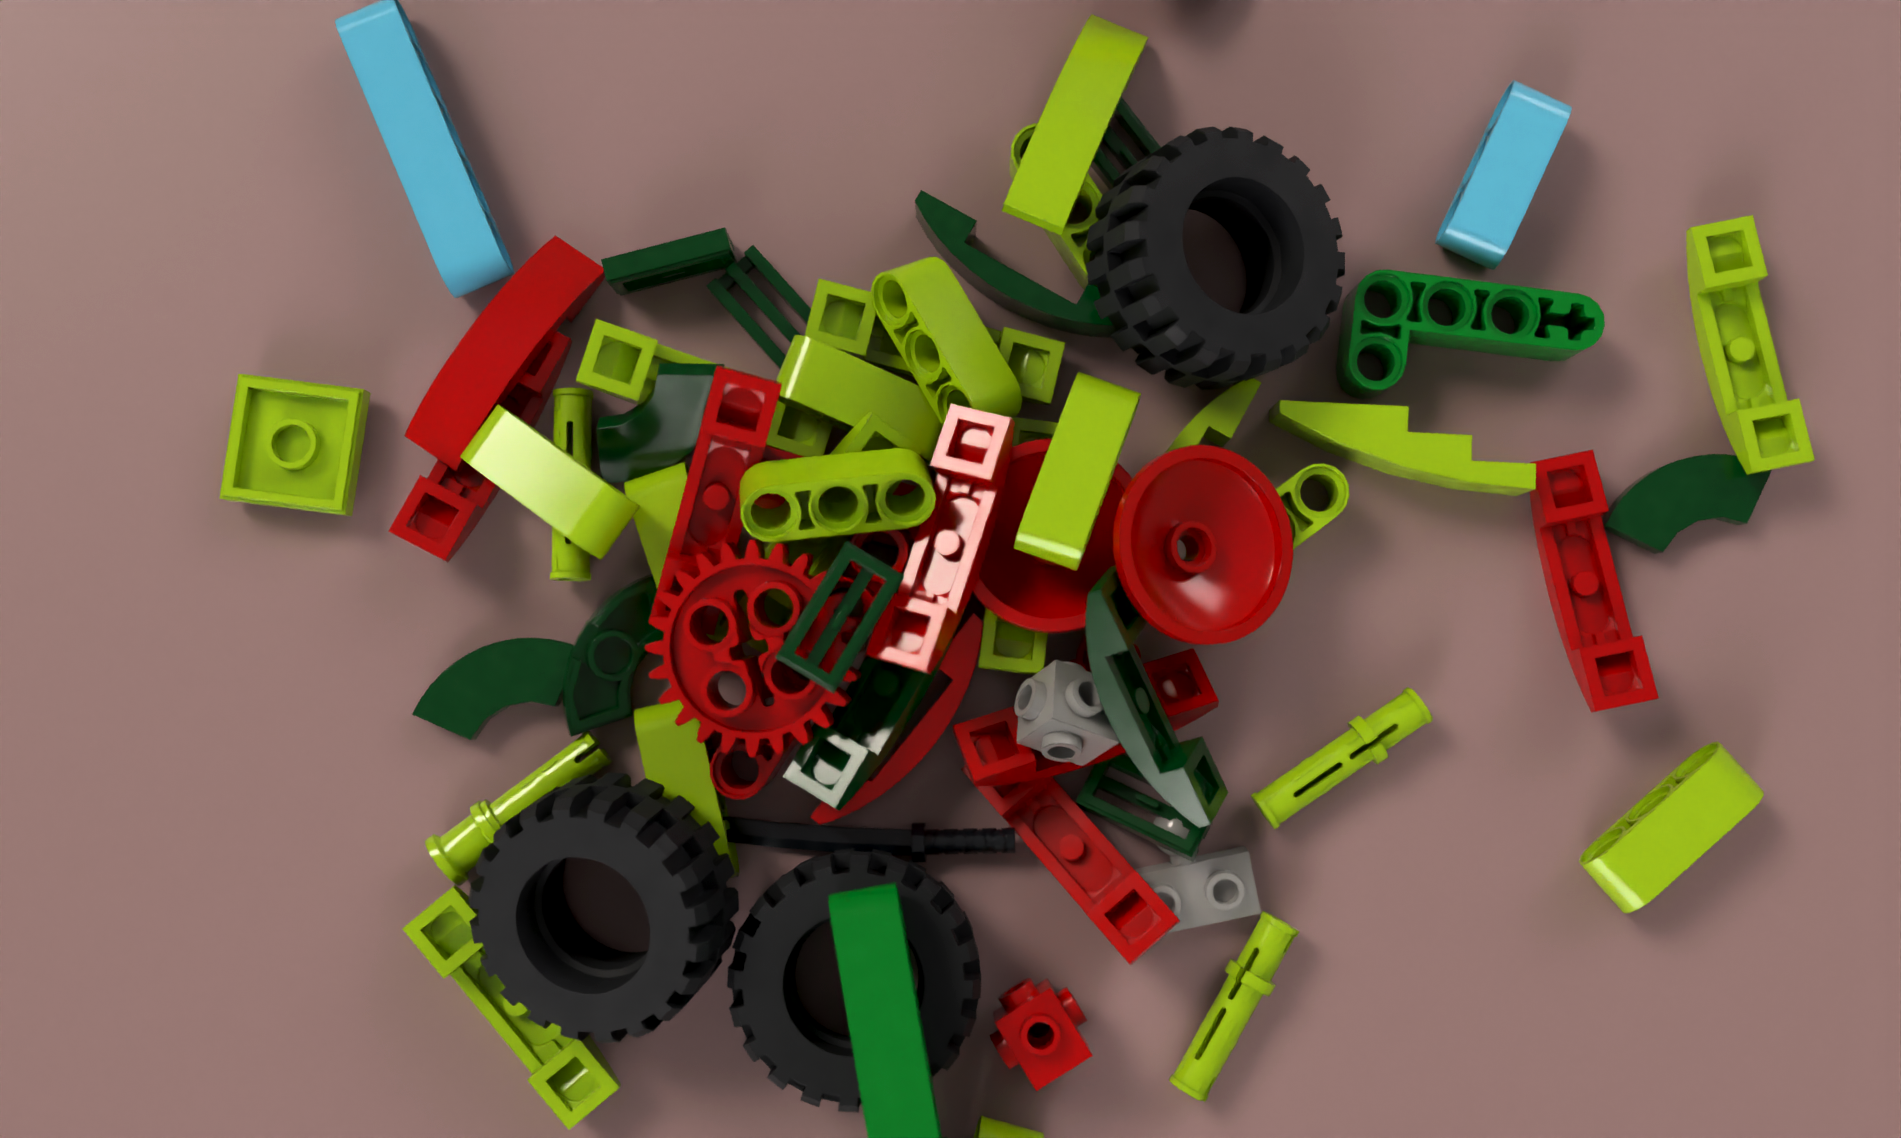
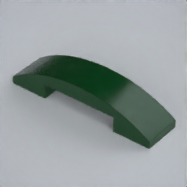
M922 190L920 191L915 200L916 218L924 233L945 261L983 295L1005 309L1046 327L1072 334L1112 338L1111 334L1116 329L1108 317L1100 319L1094 305V301L1100 299L1098 287L1088 284L1078 303H1072L971 247L976 237L977 220Z
M1116 565L1110 566L1088 593L1086 607L1088 658L1101 704L1121 745L1150 785L1174 809L1198 828L1209 826L1224 802L1228 790L1202 736L1182 742L1178 741L1133 645L1148 622L1135 609L1126 595L1119 579Z
M955 632L931 674L867 655L858 669L861 672V677L856 681H851L846 690L847 694L851 697L849 704L844 707L837 706L832 713L835 722L827 729L816 723L813 724V739L800 746L783 777L840 811L869 779L908 724L934 679Z

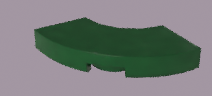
M659 363L655 387L643 403L624 414L599 417L596 430L601 477L608 483L629 481L670 467L689 454L696 447L717 365L725 367V364Z
M1728 454L1699 455L1671 462L1650 471L1628 486L1609 507V511L1602 518L1604 528L1608 532L1657 554L1664 552L1678 532L1697 521L1716 519L1735 525L1747 524L1772 470L1747 475L1737 456Z
M652 574L631 582L605 600L587 620L575 640L568 658L563 682L564 717L568 733L571 737L633 716L630 689L637 666L649 653L645 651V645L662 640L664 636L663 631L648 623L657 592Z
M515 638L483 646L468 653L443 671L428 687L412 715L469 740H476L488 721L510 706L535 702L559 707L563 699L565 669L573 644L553 639Z

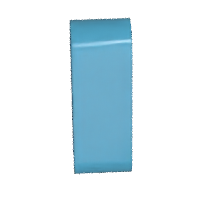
M1513 80L1502 95L1438 231L1435 244L1491 270H1494L1499 265L1515 237L1572 111V106L1518 81Z

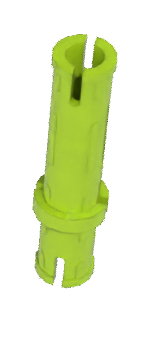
M584 388L554 389L553 442L572 456L573 429V457L591 469L592 399L594 392ZM552 527V571L550 572V579L554 581L591 580L590 553L574 542L570 543V539Z
M1407 687L1403 690V693L1365 719L1360 716L1353 718L1347 723L1349 730L1310 757L1302 760L1298 765L1259 792H1254L1250 796L1272 828L1276 829L1286 819L1330 791L1334 786L1369 762L1373 761L1379 764L1387 759L1388 749L1424 724L1432 722L1433 717L1417 693Z
M1261 912V918L1237 961L1230 958L1224 969L1229 974L1206 1017L1201 1022L1176 1071L1169 1078V1081L1174 1086L1199 1101L1206 1102L1208 1099L1209 1091L1232 1050L1237 1045L1239 1037L1262 996L1270 997L1276 986L1271 980L1294 938L1300 933L1296 928L1268 912Z

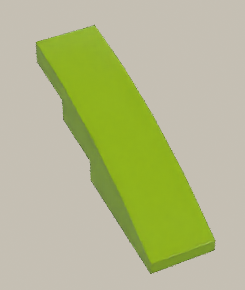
M1279 400L1269 410V422L1326 452L1389 475L1449 489L1518 496L1536 489V464L1472 461V435L1408 432L1409 406Z

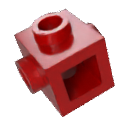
M1027 978L999 996L998 1000L1002 1007L993 1012L994 1023L998 1030L989 1036L1006 1066L1012 1069L1020 1064L1036 1091L1093 1056L1088 1043L1078 1029V1026L1088 1020L1068 987L1056 993L1048 978L1037 985L1034 984L1031 978ZM1043 1022L1048 1024V1027L1041 1033L1029 1031V1028L1035 1023Z

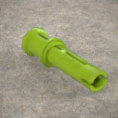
M591 731L582 733L579 738L506 791L492 803L487 799L482 802L478 800L470 806L471 814L441 837L433 834L427 838L425 845L430 856L454 884L461 886L469 879L468 872L476 866L483 849L494 842V833L506 821L557 786L562 787L578 777L589 774L593 775L605 765L608 766L612 763L609 754L605 748L602 750L598 748L580 762L581 757L600 744Z

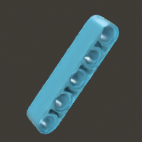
M380 0L335 19L336 28L438 271L454 298H459L515 274L505 244L416 34L398 0Z

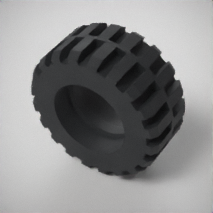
M1211 126L1196 129L1186 136L1180 135L1125 170L1114 180L1113 188L1103 194L1095 209L1096 218L1100 221L1089 227L1086 243L1087 249L1095 252V259L1086 264L1088 284L1097 285L1100 299L1094 301V305L1101 320L1106 317L1110 319L1116 329L1111 334V337L1122 351L1132 348L1138 354L1135 360L1136 364L1151 375L1165 370L1164 379L1170 384L1183 388L1195 384L1201 390L1220 389L1276 370L1306 354L1309 344L1319 341L1328 329L1330 318L1327 314L1337 311L1342 295V287L1336 285V279L1345 275V252H1338L1337 239L1342 238L1343 235L1338 217L1333 219L1330 217L1325 205L1326 202L1330 201V198L1322 184L1314 186L1306 176L1310 169L1295 155L1289 159L1281 154L1284 146L1266 136L1253 141V133L1251 131L1231 126L1222 132L1220 129ZM1188 209L1208 215L1221 224L1232 236L1241 252L1246 269L1247 283L1244 302L1239 313L1230 311L1209 298L1196 283L1188 268L1182 242L1183 224Z
M607 773L600 779L591 774L572 779L562 787L557 786L506 821L494 833V842L483 849L477 861L476 872L481 876L470 885L469 905L470 908L478 909V915L470 920L474 943L482 942L486 952L480 960L488 976L491 977L496 974L505 986L500 993L512 1006L520 1002L531 1011L528 1019L545 1029L552 1023L561 1026L560 1035L583 1041L593 1032L595 1041L600 1043L620 1042L627 1034L638 1038L653 1032L663 1020L670 1021L686 1006L723 962L721 956L731 946L736 927L729 920L739 911V902L736 888L727 887L726 882L735 873L729 854L718 855L713 843L720 836L710 822H706L701 827L690 815L695 806L681 795L672 801L662 796L665 789L662 784L644 778L635 786H631V777L624 773ZM567 858H588L604 863L619 872L630 882L639 894L649 919L650 941L647 951L625 952L612 949L597 942L579 926L569 910L564 895L563 871Z
M854 848L835 850L834 853L822 857L815 856L800 863L787 874H783L762 894L750 909L744 924L739 928L732 947L735 949L733 962L728 967L727 988L733 990L734 1002L729 1009L734 1027H742L747 1038L743 1044L744 1049L753 1063L761 1059L770 1068L767 1078L783 1090L787 1084H790L803 1092L801 1101L819 1107L821 1099L839 1102L838 1111L859 1112L860 1104H862L851 1036L833 1032L813 1019L803 1007L795 984L796 962L804 942L817 928L831 920L829 894L892 882L897 883L907 940L914 953L918 968L917 997L932 1082L935 1074L942 1068L948 1071L959 1057L960 1046L965 1037H970L977 1019L976 1010L978 1000L981 998V970L978 947L966 912L961 910L954 899V894L942 881L938 882L926 873V868L912 860L906 862L893 857L890 852L875 849L872 852L854 851Z

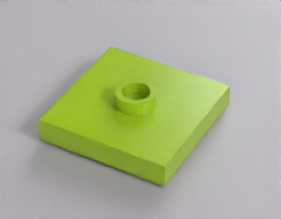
M238 374L219 499L352 517L371 393L359 388Z

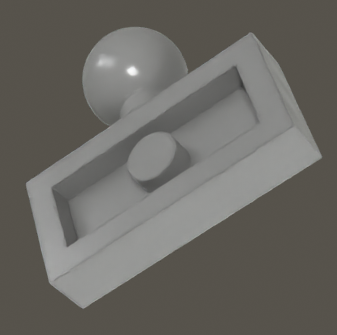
M1156 816L1153 821L1154 825L1183 839H1186L1190 831L1183 827L1182 821L1177 818L1170 821ZM1158 846L1161 851L1170 855V862L1134 869L1180 920L1168 933L1261 914L1250 855L1245 846L1196 856L1194 862Z

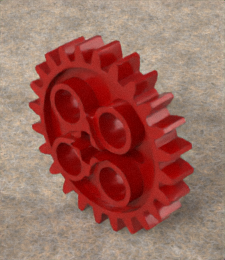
M759 539L749 540L745 551V558H742L734 542L721 544V564L710 553H699L696 555L697 565L701 573L699 576L686 568L678 569L674 574L684 590L681 593L672 590L660 591L658 597L671 611L669 615L649 617L648 623L664 632L662 640L645 645V651L663 655L664 660L663 665L656 667L648 673L649 678L669 679L671 687L658 700L660 704L671 703L676 700L682 703L684 707L675 721L677 726H681L695 718L701 722L696 740L699 743L705 742L716 732L722 733V753H730L738 745L740 739H745L749 757L755 758L761 754L765 739L768 738L776 754H783L789 748L788 732H791L800 743L805 745L813 739L810 719L827 729L835 720L826 704L831 703L844 707L851 701V697L840 686H838L835 693L830 692L811 679L805 689H796L789 686L781 675L782 662L775 659L828 572L826 570L815 577L809 574L814 556L811 553H803L791 564L788 563V543H777L772 549L769 558L765 557L764 546ZM774 588L784 591L790 596L793 603V614L786 625L773 623L764 611L766 595ZM739 590H744L747 594V613L750 623L747 622L746 615L737 602L736 594ZM847 592L829 595L796 649L795 654L806 660ZM710 605L720 608L726 614L729 623L726 637L719 642L710 639L702 628L701 619L703 613ZM848 616L818 668L828 674L830 673L849 640H846L845 631L856 627L861 622L860 617ZM752 637L754 640L765 639L768 644V652L761 654L759 659L756 655L745 656L742 644L750 641ZM863 645L859 653L865 650V645ZM850 666L842 681H856L861 677V672ZM724 671L737 673L743 679L746 685V696L741 705L730 704L722 698L718 682ZM761 673L764 675L769 690L773 693L774 703L772 705H767L763 700V679Z

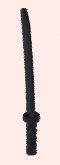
M722 816L723 820H727L730 824V829L726 830L727 841L732 843L828 852L854 848V851L872 852L875 849L892 853L891 855H912L913 862H926L927 855H939V853H944V855L959 853L978 854V852L997 854V852L1015 853L1016 851L1015 827L1001 829L982 828V830L963 828V830L944 829L939 831V829H926V822L912 823V829L801 824Z

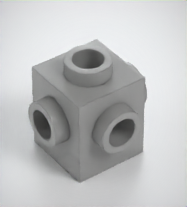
M1055 660L1033 677L1025 680L1020 686L1014 703V711L1018 716L1016 743L1041 751L1042 755L1047 759L1058 762H1072L1084 766L1120 743L1101 704L1092 673L1086 671L1081 665Z

